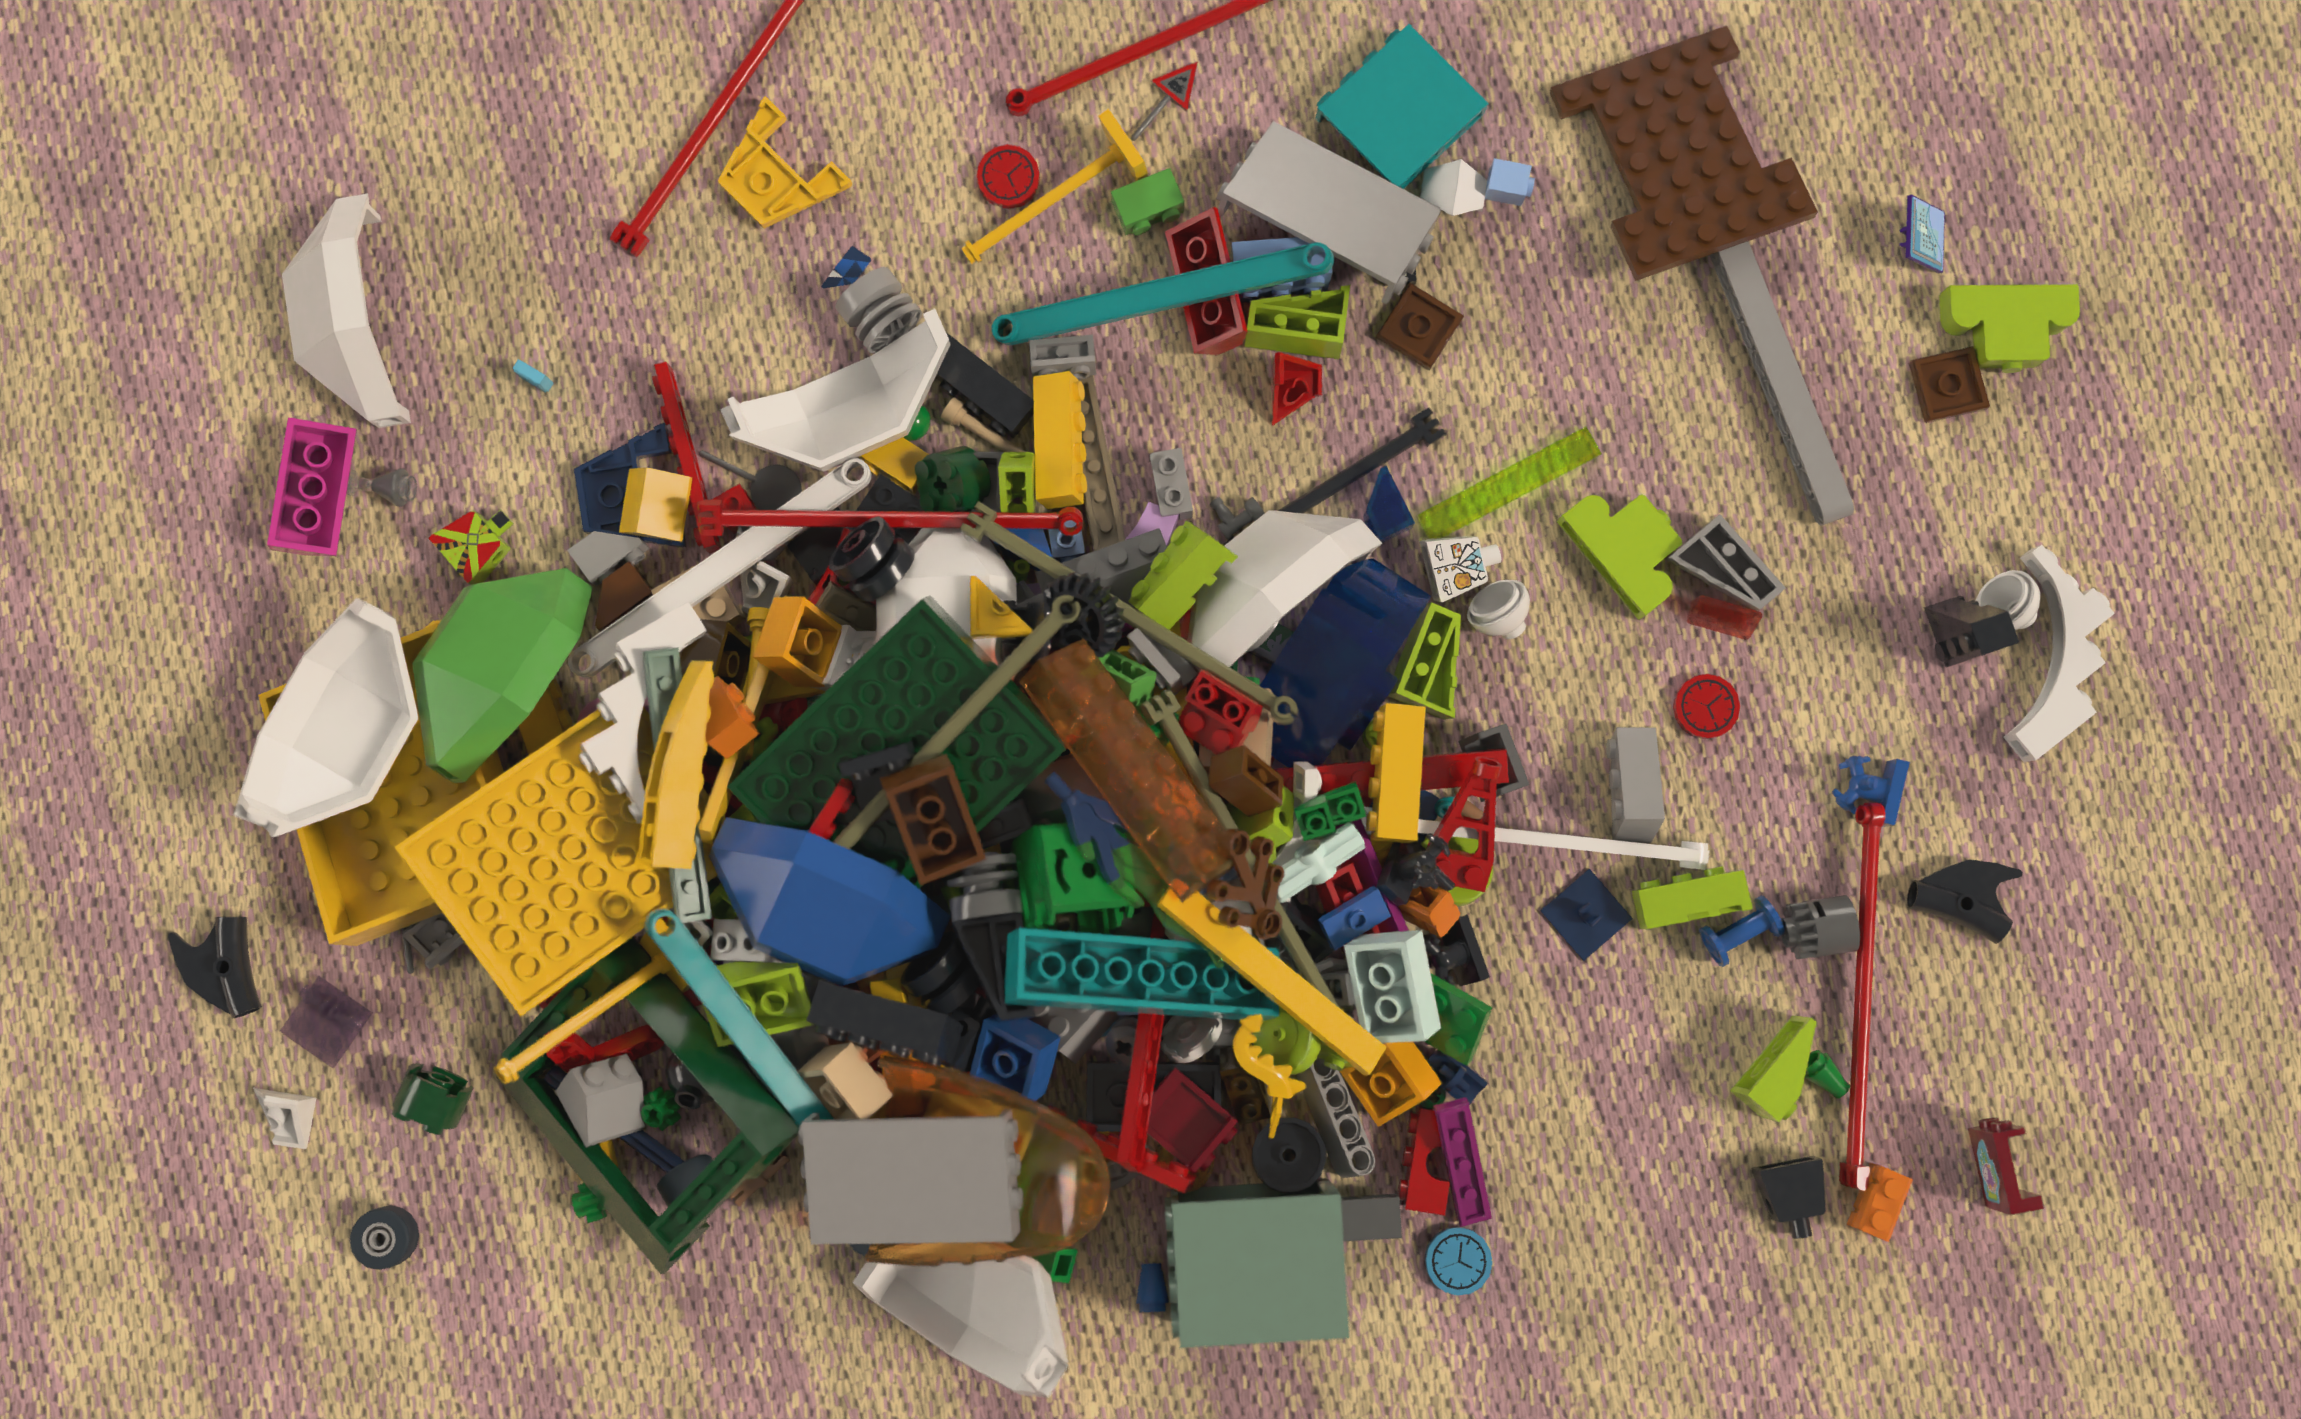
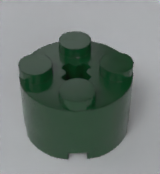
M959 446L929 454L922 461L916 463L915 474L920 494L919 502L925 512H968L971 509H975L974 506L977 502L982 503L984 497L989 496L991 489L989 470L984 460H978L973 454L976 451L967 446Z
M411 1064L406 1071L393 1102L394 1109L392 1115L399 1120H413L423 1124V1130L435 1135H441L443 1129L456 1128L474 1089L473 1086L466 1088L468 1081L465 1078L446 1069L434 1066L432 1072L422 1070L424 1064Z

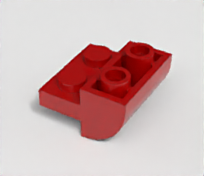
M1200 670L1185 698L1188 702L1179 716L1180 720L1178 723L1185 735L1218 755L1243 745L1248 734L1255 730L1260 720L1262 706L1208 671Z

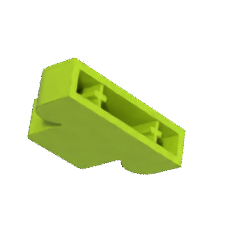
M2079 284L1950 285L1939 294L1940 321L1945 332L1950 335L1959 336L1972 329L1973 346L1979 368H2002L2003 373H2016L2022 371V368H2035L2050 358L2049 335L2061 333L2074 324L2080 315Z
M1643 494L1637 496L1613 517L1609 516L1610 510L1606 500L1597 495H1589L1564 513L1556 522L1636 618L1640 620L1670 596L1673 588L1670 577L1665 572L1655 571L1654 567L1681 546L1682 539L1670 526L1671 520L1668 515L1661 509L1657 510Z

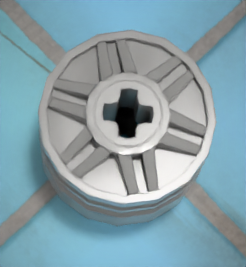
M888 267L877 268L860 277L842 293L835 306L836 310L850 327H857L855 334L860 341H864L863 345L870 353L878 352L912 330L922 316V311L916 303H912L913 300L908 293H901L902 285Z

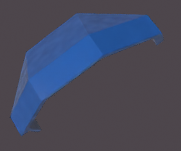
M725 818L709 854V858L753 949L786 963H798L800 969L839 986L850 984L933 954L940 944L951 917L898 871L808 831Z

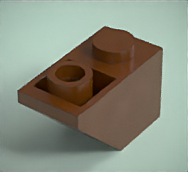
M630 561L602 581L595 626L600 632L653 596L651 592L653 588L637 566Z

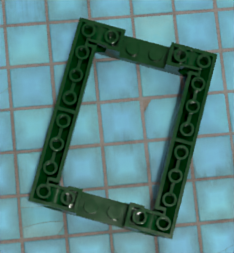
M633 936L572 979L501 1054L500 1059L506 1058L508 1061L513 1059L543 1038L547 1032L556 1029L652 962V957ZM659 973L627 995L626 999L741 1130L660 1216L656 1214L598 1144L585 1147L558 1096L544 1082L543 1078H538L546 1068H552L556 1064L546 1053L518 1071L519 1078L515 1082L510 1081L504 1084L498 1076L496 1078L658 1272L664 1275L710 1227L706 1220L745 1180L757 1178L798 1136L800 1125L729 1045L718 1047L710 1023L666 973Z

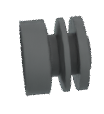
M984 852L986 860L952 872L961 873L962 877L948 880L947 886L963 888L964 891L963 895L949 900L952 922L1023 913L1021 890L1005 889L1004 882L1019 877L1018 871L1002 872V867L1017 863L1015 854Z

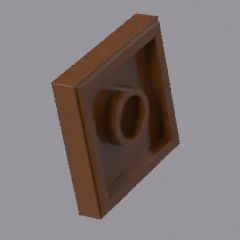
M1410 283L1377 333L1376 338L1430 371L1461 323L1464 315Z
M1974 346L1923 357L1909 362L1925 423L1990 408Z

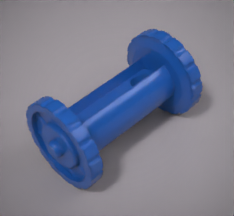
M1760 895L1754 899L1755 912L1716 933L1707 925L1699 929L1704 945L1720 967L1729 964L1728 951L1762 932L1769 930L1776 937L1785 933L1781 918L1770 901L1764 896Z

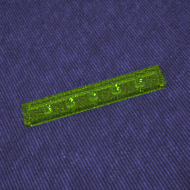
M1587 426L1417 514L1416 517L1428 539L1445 538L1596 459L1602 453Z

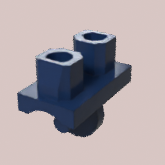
M1438 1049L1426 1060L1442 1082L1440 1087L1456 1100L1466 1097L1470 1105L1488 1084V1081L1469 1065L1466 1066Z

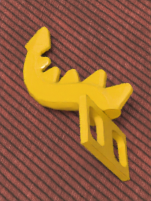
M1255 1014L1241 1019L1242 1026L1238 1029L1233 1039V1050L1239 1065L1268 1086L1267 1093L1269 1096H1272L1269 1138H1274L1281 1117L1283 1098H1292L1294 1094L1303 1091L1306 1084L1302 1081L1288 1078L1292 1072L1291 1065L1275 1066L1273 1065V1055L1266 1054L1258 1057L1262 1050L1261 1047L1249 1045L1257 1041V1038L1251 1032H1260L1262 1015Z

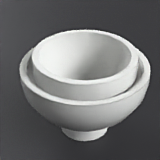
M2012 570L2003 572L1988 581L1979 592L1976 601H1978L1981 607L1991 605L2008 611L2015 630L2025 629L2031 626L2037 618V611L2040 605V590L2029 574L2023 571Z
M1500 580L1491 583L1479 591L1471 601L1467 612L1468 621L1481 633L1490 636L1502 635L1507 640L1514 639L1522 634L1526 628L1524 620L1529 612L1530 605L1528 591L1524 584L1517 580Z

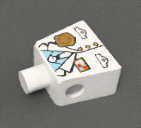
M1476 536L1419 541L1434 601H1447L1488 581L1486 567L1501 563V554L1497 544L1481 548L1479 539Z

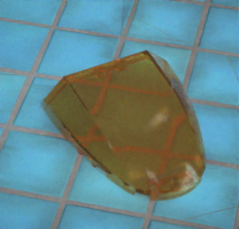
M887 1055L879 1059L878 1067L883 1068L887 1088L893 1095L887 1101L886 1119L999 1116L1004 1109H1012V1120H1016L1018 1124V1137L1014 1141L1015 1154L1020 1156V1173L1016 1175L1017 1188L1022 1189L1023 1204L1022 1208L1019 1209L1020 1232L1013 1242L870 1244L865 1254V1262L931 1267L939 1266L942 1263H962L964 1266L980 1261L995 1260L996 1262H1003L1008 1258L1027 1256L1029 1258L1063 1250L1075 1245L1081 1238L1096 1228L1109 1202L1110 1175L1101 1149L1086 1131L1046 1106L986 1079L955 1069Z

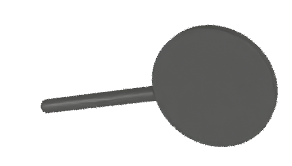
M703 450L699 451V456L752 481L750 487L751 498L760 510H777L802 492L799 477L786 466L769 465L762 468L754 476Z

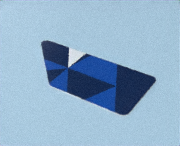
M851 246L821 287L825 289L853 284L871 262V258L856 247Z

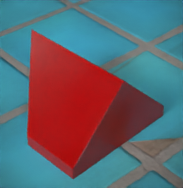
M1282 352L1275 353L1272 365V426L1313 398L1322 396V364Z

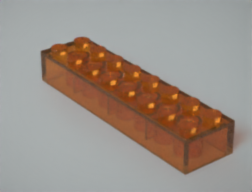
M1082 639L1039 659L1019 682L1181 903L1208 887V884L1213 879H1220L1231 871L1234 865L1230 856L1224 855L1218 847V838L1225 831V828L1087 642Z

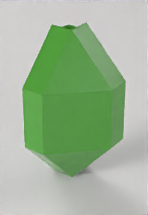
M562 568L478 583L463 588L412 663L425 762L428 767L453 783L465 782L530 715L581 637L593 588L591 585L569 569Z

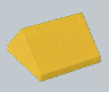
M647 467L629 469L619 533L682 542L692 478Z

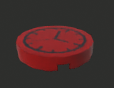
M1006 144L994 147L983 156L978 165L977 180L980 192L988 202L1005 209L1022 207L1032 200L1038 189L1040 173L1037 161L1030 152L1020 146Z
M1703 674L1692 677L1680 686L1676 693V698H1674L1673 710L1675 719L1682 730L1701 739L1720 737L1732 729L1739 717L1740 702L1738 694L1731 683L1720 676Z

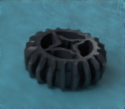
M1075 571L1067 576L1065 574L1059 576L1054 582L1045 587L1046 603L1050 607V613L1054 601L1062 595H1070L1074 598L1070 603L1063 602L1060 605L1059 611L1061 614H1070L1072 612L1071 604L1076 601L1080 605L1078 617L1070 623H1064L1050 638L1053 641L1051 648L1058 646L1061 648V656L1070 653L1073 661L1079 660L1082 657L1086 663L1087 659L1092 657L1095 659L1102 658L1107 652H1111L1116 647L1117 642L1123 635L1121 629L1126 621L1120 617L1125 609L1116 606L1120 596L1112 597L1109 593L1111 585L1102 587L1100 585V577L1094 578L1091 581L1088 572L1079 576ZM1084 612V615L1080 618L1081 620L1077 622V619L1081 616L1080 614Z

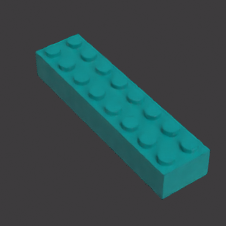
M1018 928L1007 934L1005 1004L1238 1020L1255 1014H1261L1262 1021L1279 1017L1278 1004L1202 942ZM1267 948L1279 958L1278 948Z

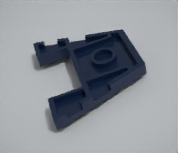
M665 423L654 426L653 430L644 435H637L628 440V443L613 451L609 450L574 469L583 532L586 534H590L593 531L640 538L646 543L680 548L686 547L685 534H683L682 542L619 533L629 469L640 468L639 459L672 454L668 438V426Z

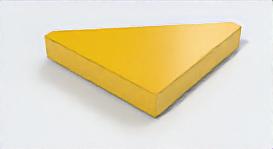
M975 575L970 576V637L972 639L1029 636L1032 633L1033 629Z

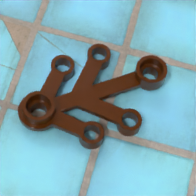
M1234 828L1225 830L1218 838V847L1224 855L1230 856L1242 887L1232 886L1226 881L1213 879L1208 884L1207 895L1210 899L1224 902L1226 899L1249 902L1253 913H1241L1238 908L1226 905L1221 908L1218 914V921L1222 926L1236 928L1237 926L1251 927L1253 935L1259 939L1273 938L1280 932L1282 927V917L1275 910V903L1280 883L1284 878L1282 866L1268 863L1269 857L1274 850L1273 841L1261 836L1256 837L1252 841L1251 853L1253 856H1256L1252 873L1245 856L1250 847L1249 835L1245 831ZM1265 882L1268 884L1263 899L1261 896V892L1263 888V883Z

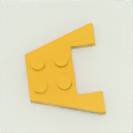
M766 96L761 100L755 118L750 120L743 140L739 147L736 146L718 179L719 185L763 229L843 192L853 185L852 181L832 161L809 183H806L765 142L787 121L786 116Z

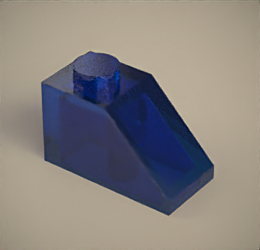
M1387 466L1379 470L1363 515L1365 520L1363 522L1382 543L1412 529L1415 524Z

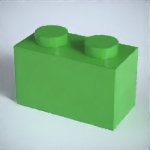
M1170 168L1111 191V202L1125 235L1131 233L1141 235L1149 231L1151 225L1161 221L1164 224L1171 223L1180 218L1181 213L1184 212L1185 202Z

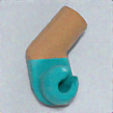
M1456 795L1443 797L1436 802L1435 812L1439 817H1444ZM1467 800L1461 816L1480 819L1483 811Z

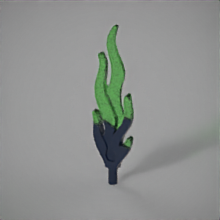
M1055 772L1051 773L1044 782L1062 800L1060 806L1066 815L1071 837L1082 857L1086 861L1096 857L1101 873L1108 885L1132 906L1139 908L1144 905L1142 898L1125 881L1133 885L1147 899L1166 929L1201 945L1211 957L1216 968H1223V960L1157 906V903L1165 893L1164 888L1168 889L1173 880L1177 878L1175 872L1156 855L1121 837L1115 828L1129 840L1138 844L1147 842V836L1140 832L1116 806L1081 793L1078 789L1072 791Z

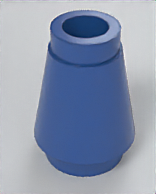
M1161 1263L1141 1264L1136 1304H1139V1312H1166V1303H1169Z

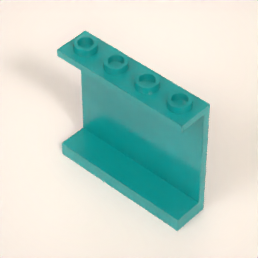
M1410 24L1401 31L1399 29L1394 30L1385 40L1386 45L1378 52L1376 50L1371 51L1363 60V66L1356 73L1353 70L1350 71L1340 81V87L1333 94L1330 91L1327 92L1317 103L1318 108L1315 118L1319 123L1326 118L1387 181L1402 189H1405L1485 114L1489 104Z

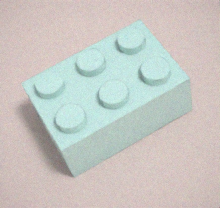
M1422 930L1361 934L1344 945L1360 1026L1381 1043L1426 1041L1441 1028Z

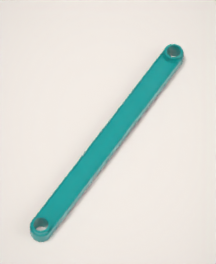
M1317 242L1001 315L993 321L992 333L998 342L1006 346L1021 344L1030 340L1047 338L1323 275L1331 270L1334 256L1326 244ZM1316 253H1325V259L1321 264L1311 265L1312 257ZM1008 324H1012L1011 333L1003 337L1004 328Z
M664 908L653 910L645 921L647 933L786 1111L799 1125L812 1113H819L820 1120H834L677 915ZM661 916H668L670 923L668 929L663 933H657L655 930L657 919Z

